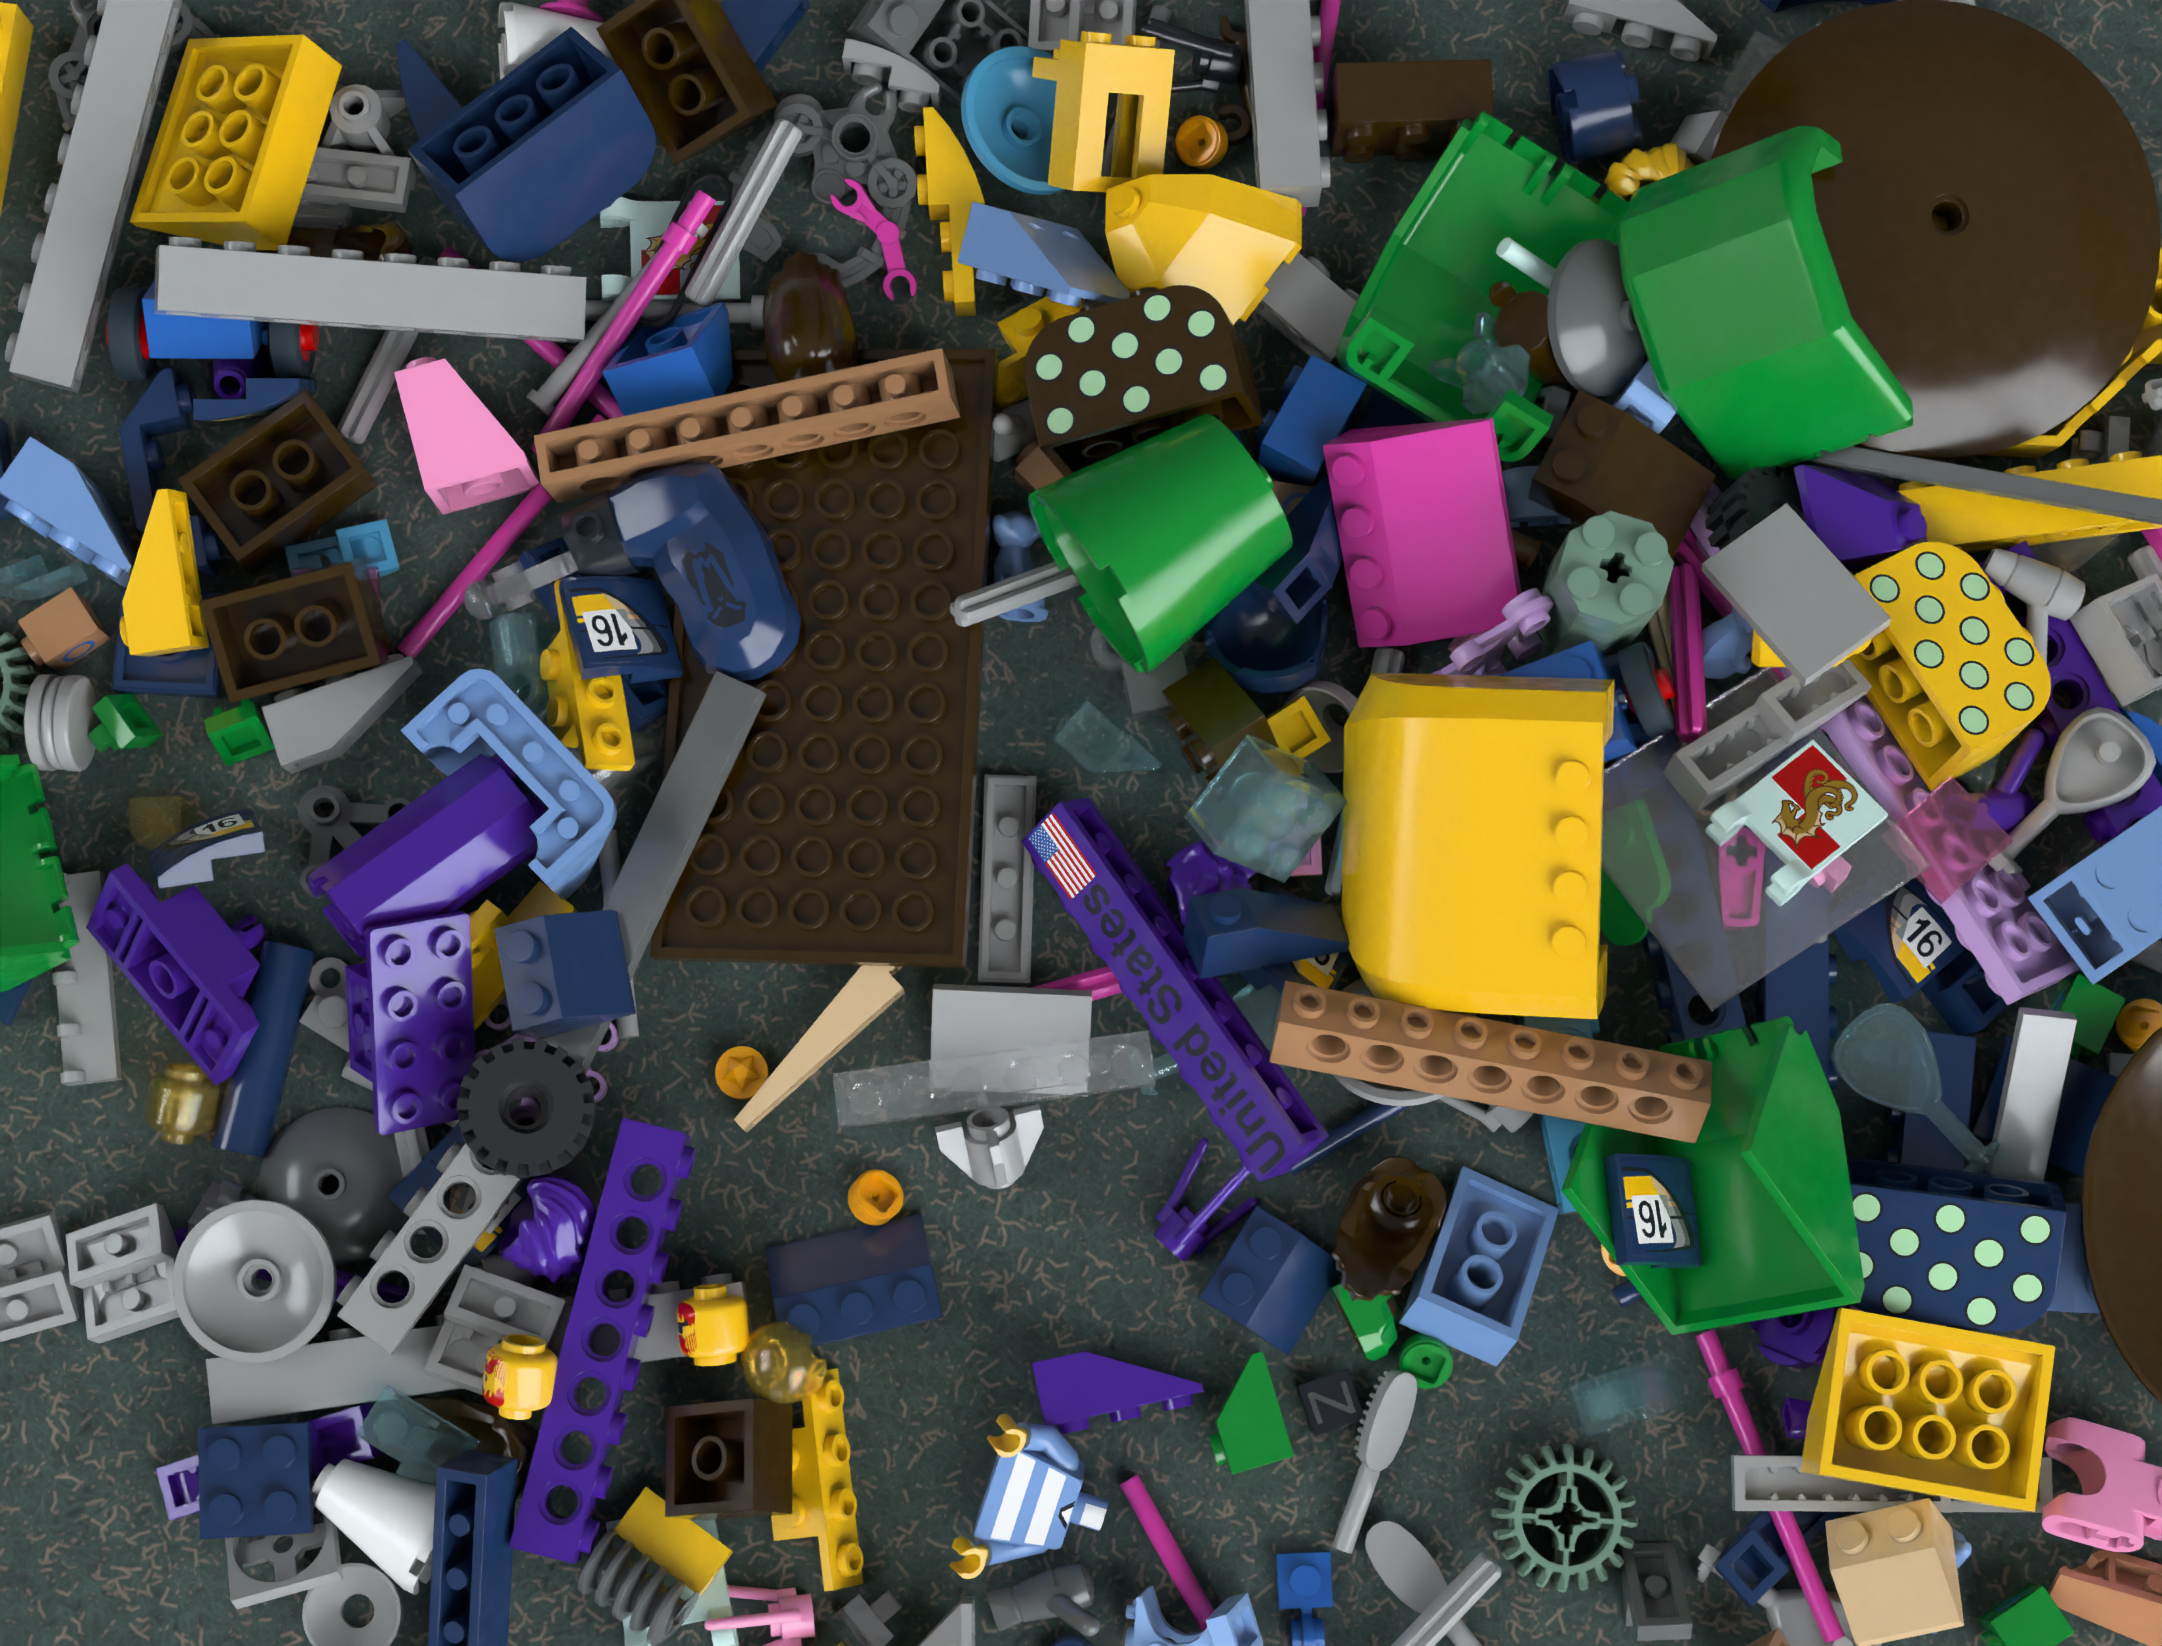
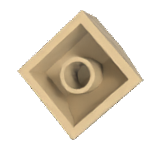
M1929 1498L1825 1521L1830 1572L1857 1646H1871L1964 1626L1952 1527Z

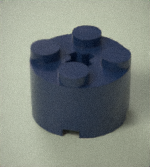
M1620 49L1607 50L1550 64L1552 68L1548 69L1547 76L1550 108L1552 115H1557L1563 134L1568 135L1558 138L1561 152L1568 164L1624 153L1642 147L1640 125L1637 118H1633L1631 105L1639 103L1638 84L1634 73L1626 74L1625 62Z

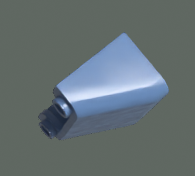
M481 668L465 672L403 727L401 732L447 777L481 753L488 758L497 753L514 771L516 779L513 782L524 796L532 793L546 810L530 826L537 838L538 850L536 858L528 866L561 900H566L590 875L615 824L617 816L616 803L598 780L496 674Z

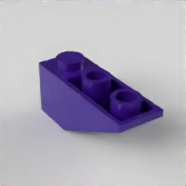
M1086 1351L1032 1363L1045 1425H1056L1057 1430L1061 1434L1090 1428L1088 1417L1109 1413L1111 1423L1141 1417L1140 1406L1161 1401L1163 1411L1194 1405L1192 1394L1204 1392L1202 1383Z

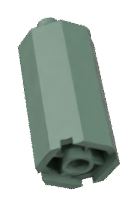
M1608 511L1600 516L1589 518L1585 524L1568 533L1542 576L1538 587L1541 595H1548L1554 603L1552 609L1548 612L1551 617L1550 621L1538 630L1549 655L1590 640L1604 652L1605 656L1617 654L1621 649L1631 645L1660 608L1665 597L1674 562L1668 553V545L1665 538L1657 533L1652 523L1614 511Z

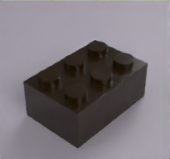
M637 0L596 28L617 66L623 71L674 164L702 154L778 105L718 0Z
M1491 59L1336 63L1329 96L1331 157H1343L1345 162L1358 164L1369 162L1374 159V156L1394 155L1396 161L1414 162L1423 159L1424 154H1442L1464 119L1474 121L1482 110L1494 116Z
M307 389L178 480L235 559L251 575H254L282 555L286 547L296 545L378 486Z
M365 556L217 594L199 601L230 703L382 664L389 659V655H393Z

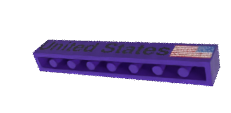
M1083 798L1059 802L1021 841L1032 856L1033 865L1042 875L1047 877L1060 896V901L1065 911L1077 920L1088 936L1093 951L1105 960L1119 980V987L1123 994L1135 1003L1148 1022V1027L1153 1037L1162 1043L1178 1065V1070L1183 1080L1195 1089L1207 1106L1211 1120L1218 1128L1225 1132L1237 1149L1243 1166L1253 1173L1259 1182L1287 1173L1329 1136L1279 1064L1269 1062L1271 1053L1218 978L1214 976L1200 979L1183 941L1184 930L1091 799Z

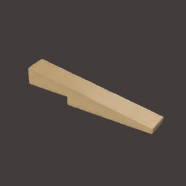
M862 965L734 1119L745 1132L752 1129L900 998L905 992L893 975L903 966Z

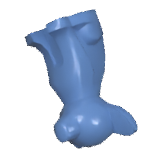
M1010 511L1002 515H995L992 520L993 536L995 542L1000 547L994 563V583L1036 569L1031 559L1029 548L1040 537L1033 518L1021 511ZM1045 598L997 616L1012 621L1040 622L1047 618L1049 611L1045 608Z
M1733 606L1732 613L1702 630L1704 677L1728 678L1736 672L1745 674L1751 668V659L1746 655L1752 648L1753 628Z

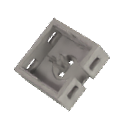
M2157 573L2095 599L2069 618L2084 647L2088 649L2103 674L2107 687L2115 694L2122 707L2149 695L2155 690L2162 689V581Z

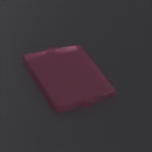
M1952 776L1880 838L1907 867L1905 870L1908 877L1915 876L1941 904L2013 842L2011 837L1988 815V806L1985 803L1978 804Z

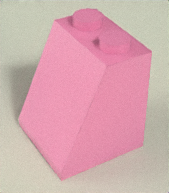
M434 357L419 358L409 362L406 365L407 369L394 372L424 489L442 515L532 491L539 484L540 478L524 451L445 358L437 360Z

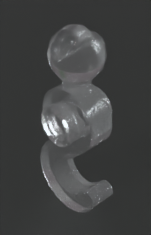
M570 551L524 570L521 562L518 561L491 573L495 582L490 579H481L471 583L465 590L463 598L465 608L472 616L478 619L494 618L503 609L504 603L509 612L537 600L534 589L578 571L577 565Z

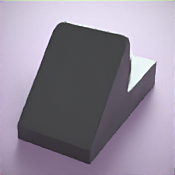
M1674 1542L1637 1543L1633 1545L1632 1549L1620 1546V1555L1624 1561L1621 1570L1625 1626L1634 1627L1636 1641L1691 1639L1693 1623Z

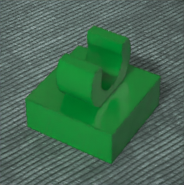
M134 694L105 695L92 707L102 724L93 729L88 737L99 753L104 752L109 746H111L113 751L119 748H147L163 735Z
M249 698L240 700L242 706L226 712L223 711L221 706L216 707L213 711V716L204 719L207 735L226 767L275 749L265 720L254 701L251 702Z

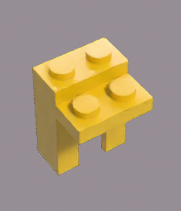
M1081 31L1080 41L1061 39L1060 48H1054L1053 58L1034 56L1032 77L1057 81L1048 175L1049 186L1072 191L1106 192L1108 188L1149 174H1163L1175 50L1155 47L1156 37L1125 34V44L1111 43V33ZM1109 93H1118L1110 176H1101Z

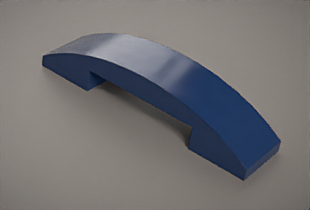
M1759 1511L1733 1538L1712 1564L1748 1607H1752L1789 1571L1786 1566L1791 1563L1769 1511ZM1792 1511L1807 1546L1826 1528L1825 1521L1834 1520L1842 1513Z

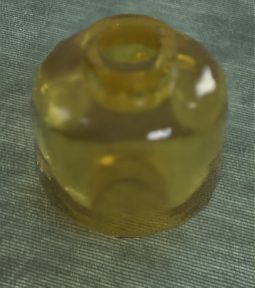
M187 1063L166 1064L165 1071L156 1073L150 1080L145 1111L146 1123L151 1128L162 1132L161 1140L173 1144L193 1143L194 1136L208 1133L214 1126L219 1097V1084L215 1086L199 1065Z

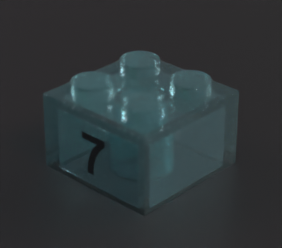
M1247 734L1184 817L1214 854L1285 883L1348 801L1317 765Z

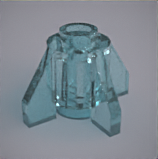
M1486 312L1476 314L1473 337L1477 340L1466 344L1460 350L1456 361L1453 358L1430 362L1429 371L1440 381L1464 389L1461 404L1472 414L1490 412L1508 389L1523 397L1529 381V353L1519 344L1501 348L1495 337L1496 321Z

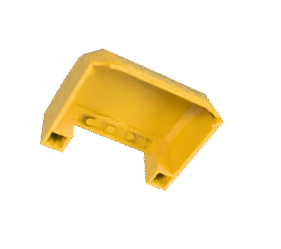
M1372 673L1344 725L1341 923L1348 935V950L1366 988L1374 997L1421 1006L1431 1010L1598 1019L1606 999L1608 945H1599L1604 747L1613 734L1614 679Z

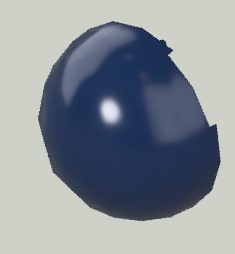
M1246 588L1204 625L1206 649L1211 658L1215 657L1242 689L1264 695L1294 692L1315 680L1323 669L1329 632V599L1324 595L1302 620L1295 624L1260 605L1249 589Z

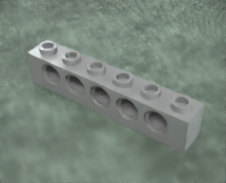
M530 1087L519 1088L513 1091L507 1098L504 1108L505 1115L513 1126L519 1129H533L545 1120L548 1114V1103L545 1096L537 1089ZM521 1098H529L537 1102L541 1109L539 1119L529 1126H521L513 1122L509 1111L515 1101ZM455 1142L449 1148L436 1169L443 1173L430 1191L422 1186L416 1192L403 1213L410 1217L397 1235L389 1230L383 1236L370 1255L371 1258L377 1261L364 1279L356 1274L336 1300L343 1306L337 1316L391 1355L395 1353L523 1180L517 1178V1176L508 1174L504 1176L494 1172V1170L482 1167L467 1144L462 1147ZM455 1185L469 1186L476 1194L474 1206L466 1213L455 1214L445 1207V1195ZM425 1228L438 1231L443 1238L440 1252L431 1258L418 1257L413 1253L411 1247L414 1235ZM392 1272L405 1275L410 1284L407 1296L397 1303L385 1302L380 1297L378 1291L381 1279Z

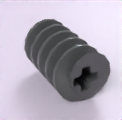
M611 1528L599 1539L592 1552L584 1561L580 1570L578 1590L587 1595L597 1589L595 1594V1603L604 1608L614 1602L612 1616L618 1620H623L632 1614L629 1628L635 1633H639L649 1627L647 1642L653 1646L659 1645L672 1636L684 1623L694 1608L700 1592L697 1591L685 1601L680 1597L686 1582L679 1579L666 1588L663 1584L668 1569L662 1566L652 1575L647 1574L646 1571L651 1556L645 1553L635 1562H631L629 1557L634 1544L631 1541H627L617 1550L612 1548L617 1531Z

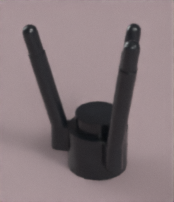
M1149 18L1147 25H1143L1140 28V32L1145 36L1156 37V40L1194 51L1192 71L1193 73L1200 74L1201 79L1172 82L1171 93L1205 91L1217 94L1220 83L1232 85L1236 81L1242 57L1239 44L1206 37L1155 18Z

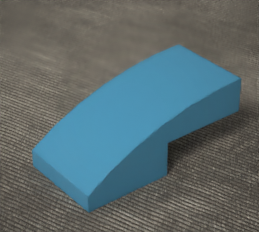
M387 519L337 529L336 536L291 545L285 548V555L291 575L321 568L322 564L319 554L326 556L331 564L365 556L371 579L398 571L400 568Z

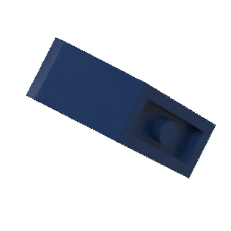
M172 368L160 370L119 428L136 528L143 534L156 492L161 490L158 470L165 469V458L161 444L158 439L152 440V437L192 429L189 413H193V399H196L190 382L184 383ZM199 515L191 516L190 521L198 571L208 578L219 576L216 560L223 559L224 557L221 538L214 529L210 530V526Z

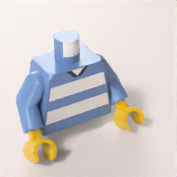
M1008 1414L998 1416L996 1422L1005 1433L998 1437L987 1436V1440L997 1452V1457L976 1520L973 1537L979 1538V1540L974 1544L966 1537L960 1536L955 1538L952 1543V1548L958 1554L966 1555L961 1561H952L949 1564L962 1578H975L982 1572L984 1566L1045 1553L1048 1549H1060L1069 1523L1100 1531L1109 1500L1080 1491L1084 1478L1085 1464L1078 1458L1077 1451L1056 1427L1025 1422L1016 1424Z

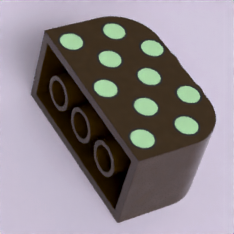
M1175 285L1162 289L1146 287L1134 291L1127 299L1110 304L1107 302L1089 303L1083 306L1078 313L1059 318L1044 327L1033 339L1026 354L1024 375L1038 445L1064 477L1205 413L1216 417L1232 433L1265 424L1246 345L1221 304L1211 294L1194 286Z

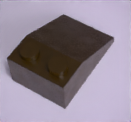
M1579 390L1532 479L1528 499L1581 525L1585 524L1589 518L1600 516L1608 511H1614L1652 523L1657 533L1665 538L1668 545V553L1673 560L1716 475L1627 412Z

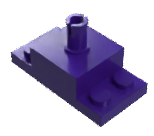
M128 863L111 871L86 928L216 1086L232 1077L260 1024L256 1020L251 1006L243 997L260 966L249 950L261 946L263 941H266V932L263 925L260 923L249 930L248 926L256 923L257 918L247 914L228 926L195 885L160 903L150 883L140 878Z

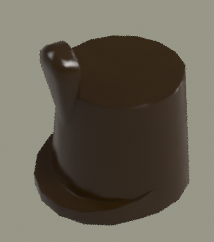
M1506 281L1494 283L1490 287L1488 294L1492 304L1501 308L1495 322V337L1498 345L1537 382L1547 385L1566 382L1567 379L1562 374L1554 357L1549 338L1547 320L1549 296L1532 290L1517 294L1512 285Z

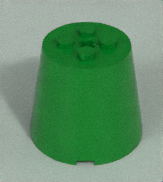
M1207 413L1049 483L1028 496L1033 520L1059 571L1069 566L1085 592L1077 597V600L1113 649L1138 673L1145 671L1148 674L1156 669L1289 551L1293 544L1288 521L1272 490L1274 489V484L1269 474L1258 461L1255 462L1240 441L1220 420Z

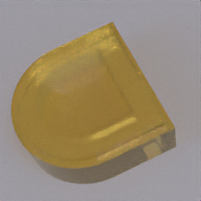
M181 795L129 798V827L134 839L144 847L154 850L161 843L186 828V798Z

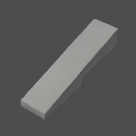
M1849 658L1838 666L1831 667L1805 687L1794 675H1791L1760 694L1754 705L1674 753L1663 774L1692 810L1697 813L1867 694L1872 685Z

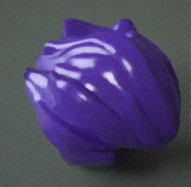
M1199 840L1183 847L1166 863L1167 866H1171V871L1165 884L1168 893L1179 902L1181 924L1184 928L1190 897L1237 888L1254 890L1253 886L1248 883V879L1257 872V868L1255 865L1234 854V843L1231 841L1208 844L1203 840Z
M551 1174L537 1176L530 1180L527 1185V1198L512 1211L508 1229L499 1244V1255L503 1260L513 1262L518 1268L529 1269L535 1276L545 1275L549 1277L552 1283L558 1281L561 1276L571 1279L574 1274L581 1275L584 1265L582 1263L583 1255L589 1246L597 1211L590 1197L569 1178Z

